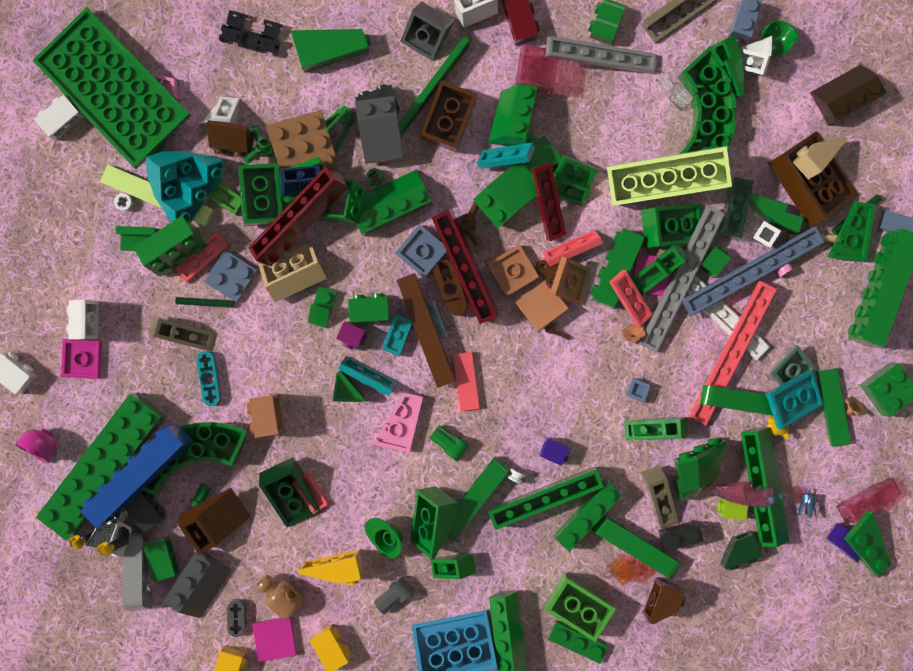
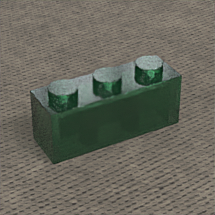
M734 177L731 180L732 187H728L723 210L726 214L720 224L718 237L737 241L743 235L754 181Z

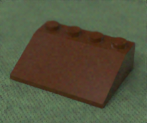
M817 131L768 163L810 227L827 219L859 195L834 157L822 172L810 179H807L793 163L798 157L797 152L804 146L810 147L815 143L823 141Z

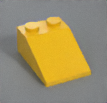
M358 549L303 562L298 569V573L338 584L347 583L350 586L359 583L358 580H361L364 568Z

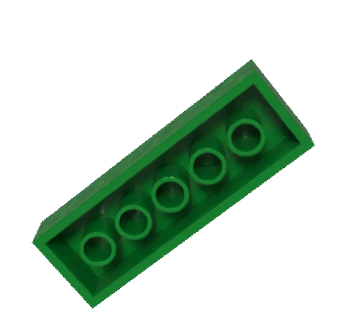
M903 228L887 232L881 238L880 244L882 246L880 252H877L874 257L875 266L868 274L867 280L869 282L867 288H864L861 293L862 302L855 310L854 316L856 318L854 324H851L848 329V340L867 347H885L913 270V232Z

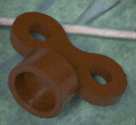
M540 260L536 264V270L539 274L546 276V285L551 289L553 284L550 282L555 279L559 263L550 267L546 260ZM542 265L546 266L545 269H541L540 267Z

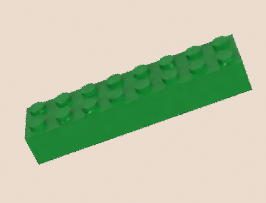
M130 393L36 518L66 541L75 536L88 520L80 512L84 507L83 503L90 496L94 497L98 494L99 491L97 489L105 482H110L113 479L112 475L119 468L123 469L128 465L126 461L141 450L142 445L148 441L167 415L138 393Z

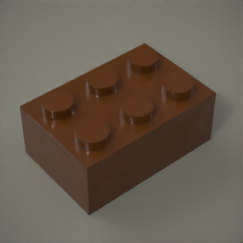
M441 80L420 133L421 139L457 153L477 101V94Z

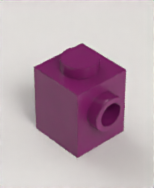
M344 321L336 339L344 342V347L353 350L354 347L364 346L368 336L365 335L367 331Z

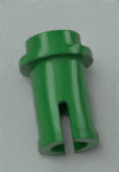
M200 483L194 498L190 500V505L194 507L204 502L212 488Z

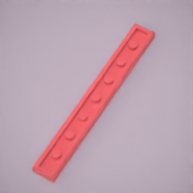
M758 281L705 385L727 388L778 289ZM700 393L688 418L707 426L716 407L700 404Z

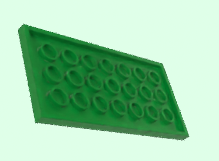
M88 7L33 59V62L135 169L146 161L147 156L152 155L191 117L190 113Z

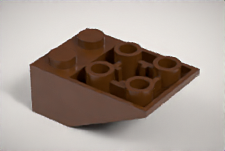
M229 488L180 513L179 527L200 555L222 542L248 520L250 514L234 490Z

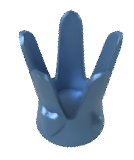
M809 489L808 494L801 493V502L796 515H801L806 503L808 517L812 518L814 506L815 518L817 519L815 507L817 496L810 495L811 489Z

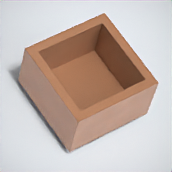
M279 394L249 399L247 411L252 416L250 430L255 438L277 435L285 431Z

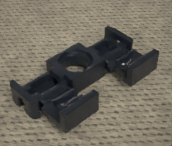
M229 10L227 25L223 24L221 26L222 34H219V41L223 43L224 40L238 43V47L258 52V49L271 52L274 57L278 55L280 40L277 38L280 28L283 26L282 24L264 19V32L261 31V34L243 29L242 22L248 18L246 14ZM249 35H252L255 39L254 44L251 46L245 44V38Z

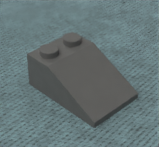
M394 96L355 101L365 164L403 159Z

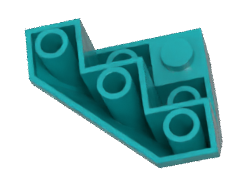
M162 151L146 157V173L154 197L171 222L180 216H184L192 222L223 178V160L189 151Z

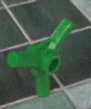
M258 125L251 127L255 139L252 151L244 157V161L248 164L258 156L275 154L271 142L262 136Z

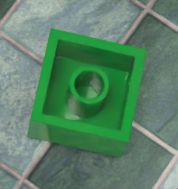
M384 293L372 294V298H366L364 295H353V299H348L349 323L391 321L390 298L385 297Z
M888 363L859 384L881 416L891 417L913 401V382L899 363Z

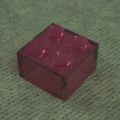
M521 44L515 85L538 87V92L552 94L558 59L546 57V48Z

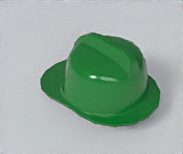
M371 518L365 523V533L381 555L393 559L401 553L403 535L398 527L389 525L380 518Z

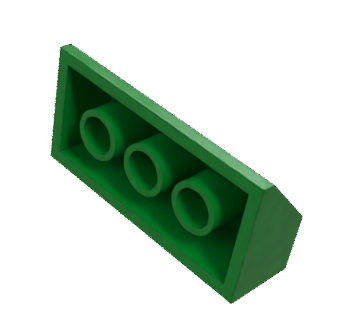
M416 170L409 172L363 195L360 214L356 223L363 236L432 205V201Z

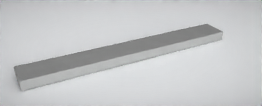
M710 205L706 206L685 249V253L689 258L675 269L645 330L646 336L641 338L640 345L658 352L682 304L681 299L685 298L726 213Z

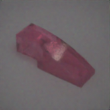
M890 477L847 498L836 506L845 522L855 523L867 510L875 513L902 494L893 477Z
M752 481L720 483L708 488L710 493L722 499L745 506L769 507L775 503L772 487L753 488Z

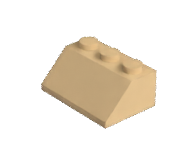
M310 240L286 251L272 267L263 263L259 264L264 286L275 303L327 279L324 268Z

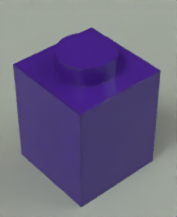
M546 437L539 456L562 466L563 462H567L570 452H568L569 448Z

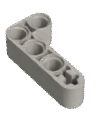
M132 532L130 534L129 543L123 554L122 603L124 609L129 611L147 610L153 607V601H151V597H153L152 592L147 591L148 565L142 548L144 544L148 543L147 534L142 532Z

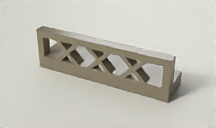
M672 0L643 21L642 27L655 44L716 0H708L707 2ZM685 3L694 4V9L691 13L682 12ZM668 15H679L678 22L675 24L667 23ZM654 25L663 26V31L656 37L650 28Z

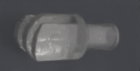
M662 72L655 81L666 91V97L680 111L687 110L693 100V96L681 83H674L665 72Z

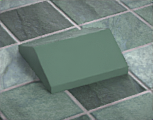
M795 344L769 373L773 381L780 386L807 370L815 372L817 368L801 348Z

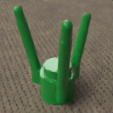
M345 105L341 109H337L333 115L325 120L326 124L335 119L326 129V132H329L338 122L343 126L347 124L336 145V154L354 123L352 119L355 114Z

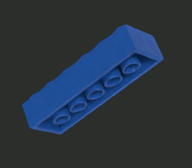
M178 424L161 427L155 433L157 436L152 441L148 440L141 447L142 451L137 455H132L126 461L127 466L123 469L119 468L112 475L113 479L110 482H105L97 489L99 491L98 494L94 497L90 496L83 503L84 507L80 512L96 529L109 523L194 441Z

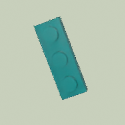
M533 143L482 150L476 164L479 169L530 162L535 147Z
M348 356L343 359L338 368L346 376L353 377L362 384L369 385L379 393L390 396L397 383Z

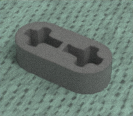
M241 599L232 600L227 607V630L232 637H239L246 630V605ZM235 604H237L238 607H241V609L238 611V616H236L235 609H232V607H234ZM236 620H238V626L241 627L238 632H236L235 628H232Z

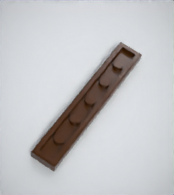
M416 273L398 279V286L437 388L455 382V376Z

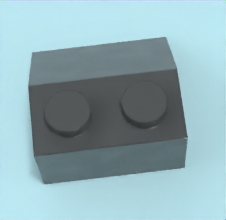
M421 1L412 10L400 42L433 61L448 37L454 20Z

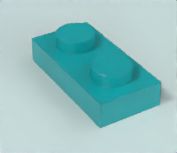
M395 314L382 350L400 356L410 331L412 320Z

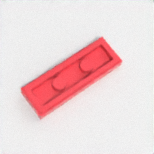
M593 230L543 252V256L551 267L560 263L561 257H574L603 244L598 233Z
M218 231L205 241L207 246L200 253L191 255L185 263L174 268L186 283H189L219 257L224 250L231 246Z
M622 270L609 282L635 325L638 327L642 326L653 314L628 272Z
M472 352L453 354L460 411L480 409Z

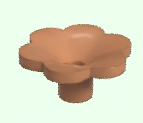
M631 324L622 330V335L625 341H631L634 344L639 342L641 338H644L646 332L643 326L638 327Z
M850 396L845 399L848 405L845 412L849 416L853 413L859 417L866 414L863 404L857 401L856 398Z

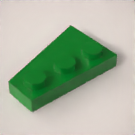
M853 203L827 258L867 261L876 204Z

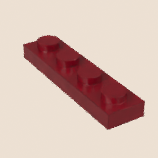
M547 162L531 169L546 239L553 241L566 235L552 164Z

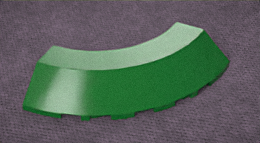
M711 46L678 76V79L688 92L693 109L691 133L686 145L679 154L727 146L728 152L735 132L736 97L733 93L732 81L724 68V63Z
M199 422L180 426L194 441L150 482L143 491L152 495L160 493L174 473L191 463L212 461L229 466L235 465L245 445L248 430L216 422Z

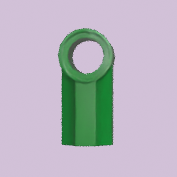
M440 425L429 437V439L444 449L448 456L457 462L469 448V445L457 436L454 437Z

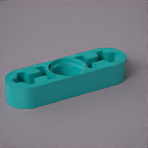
M203 351L198 354L196 359L202 400L207 406H215L221 401L216 358L212 352ZM205 354L211 358V361L208 362V368L212 367L213 370L203 371L202 368H206V363L202 362ZM207 373H211L214 376L212 384H207L204 381ZM215 386L216 389H212V394L217 397V399H214V403L207 399V396H210V390H206L205 387Z

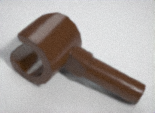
M551 323L545 328L546 333L555 334L567 340L570 338V335L556 330L557 324Z

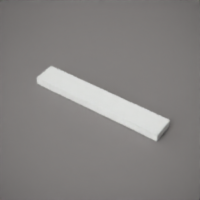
M695 275L686 294L690 295L705 287L706 284ZM722 300L704 310L729 336L740 318ZM755 333L746 352L757 361L770 346Z

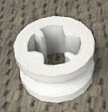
M121 193L115 197L114 205L121 211H129L132 209L134 201L131 196ZM122 198L125 200L128 199V201L126 202V207L123 205L120 206V204L122 203Z
M510 468L511 473L507 475V478L523 484L522 479L526 475Z

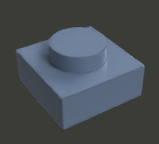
M632 378L625 396L644 403L651 385Z

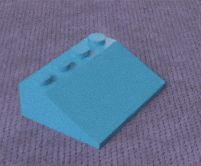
M486 610L411 625L418 671H498Z

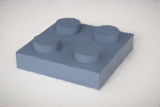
M419 224L395 254L425 278L447 251L442 242Z
M224 250L204 282L235 302H238L258 270L227 250Z

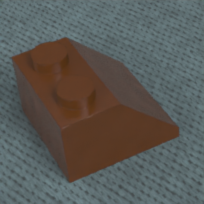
M207 121L209 148L215 154L226 155L227 152L233 153L234 157L244 158L245 155L251 152L254 134L247 126Z
M655 577L643 611L644 616L649 623L655 624L678 613L680 607L682 608L685 604V593L678 585Z

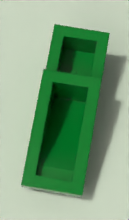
M733 35L712 45V48L724 63V68L732 81L733 93L738 98L744 95V70L736 37Z
M753 193L745 196V200L751 208L767 222L788 233H799L804 218L785 212L787 204Z
M676 242L636 274L632 281L640 294L643 295L683 264L689 256Z

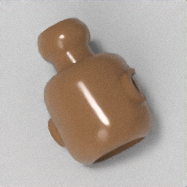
M265 575L257 584L258 591L267 594V606L283 619L291 618L304 601L302 593L286 580H281L276 584L270 575Z

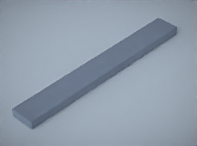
M813 226L681 300L689 315L694 316L822 245L825 241L817 226Z

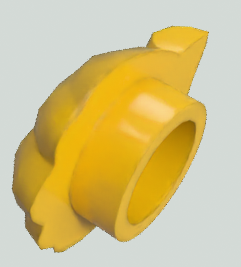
M769 416L768 427H770L771 433L775 436L781 435L788 440L789 426L784 429H777L774 417Z

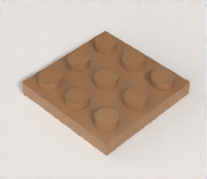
M322 109L266 125L280 169L289 168L316 157H320L326 167L330 169L339 166L330 133L326 132L328 127Z

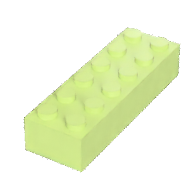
M727 146L607 167L613 206L732 187Z

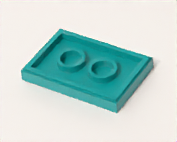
M807 370L766 393L777 429H784L824 406L813 370Z

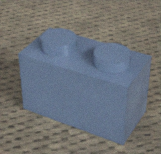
M763 0L738 1L727 38L735 35L737 41L746 43L752 37Z

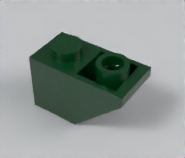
M747 531L732 537L720 562L722 567L726 570H735L740 567V564L757 561V558L761 557L762 553L755 535Z

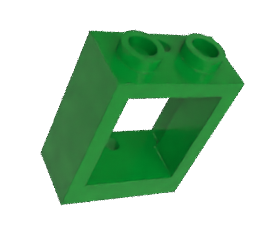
M345 180L349 186L346 190H349L344 215L329 214V207L318 220L357 223L365 186L354 180Z

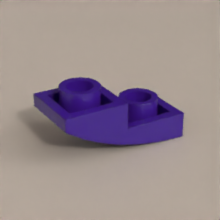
M835 523L825 539L839 548L840 552L858 563L860 558L844 540L850 531L839 523Z

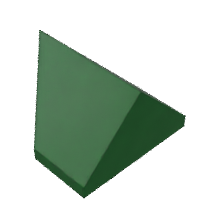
M342 371L337 372L333 401H365V396Z

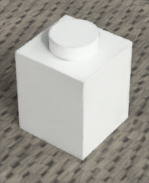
M764 221L753 238L772 248L783 231Z

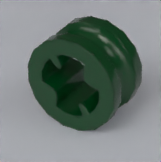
M372 168L367 172L366 179L370 185L379 186L382 184L384 176L381 170ZM376 172L380 176V180L377 179L378 182H373V179L370 178V175L373 176L372 173Z

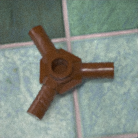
M473 202L468 214L465 213L457 218L463 234L469 235L474 245L478 246L482 242L475 232L476 218L474 217L479 206Z

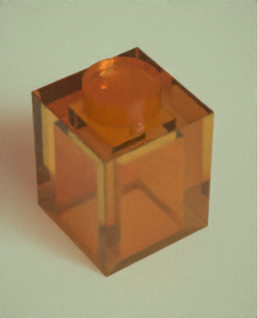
M621 554L607 566L609 572L622 586L637 574Z

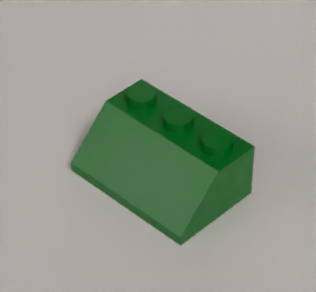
M517 84L501 91L489 144L513 146L528 143L538 102V87Z

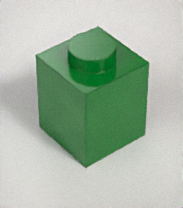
M715 246L706 254L699 268L713 278L721 272L731 258L727 255L728 252L725 249Z

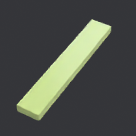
M107 164L100 180L101 183L161 208L154 197L148 181ZM203 205L192 221L207 227L214 209Z

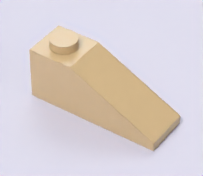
M843 136L818 142L810 147L804 146L797 152L798 157L793 163L807 179H810L824 170L846 142L847 138Z

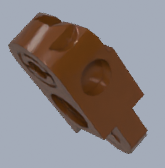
M441 260L434 267L436 281L448 311L455 316H461L465 313L467 307L461 282L450 260ZM444 268L449 270L447 275L442 274ZM449 284L457 287V291L453 295L446 292V287Z

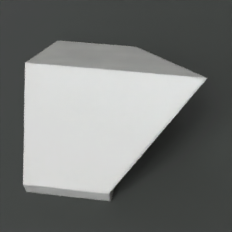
M772 36L739 48L743 70L765 75L771 58Z
M220 96L217 105L200 124L207 125L208 120L237 124L239 98Z

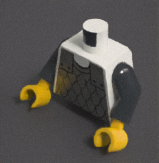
M121 511L109 523L97 529L95 528L93 532L84 535L82 539L79 535L71 537L69 539L71 547L80 550L85 544V546L99 552L101 556L111 555L122 558L132 532V528L124 524L128 514Z

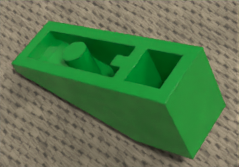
M687 417L624 421L626 440L682 439L688 436Z

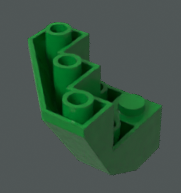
M718 437L707 440L708 443L695 446L692 451L681 453L678 455V458L674 459L677 476L672 478L679 500L683 502L699 496L717 479L727 445L726 441L719 440Z

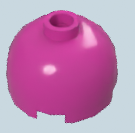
M44 428L41 431L31 429L24 432L15 444L18 448L25 452L27 451L45 463H50L57 452L56 441L51 437L53 433Z

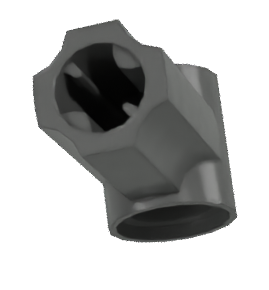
M401 576L374 601V604L380 613L385 615L399 602L402 603L408 599L414 591Z

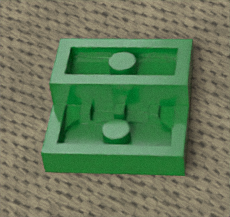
M563 155L554 174L559 198L583 206L591 191L589 186L598 172L597 167Z

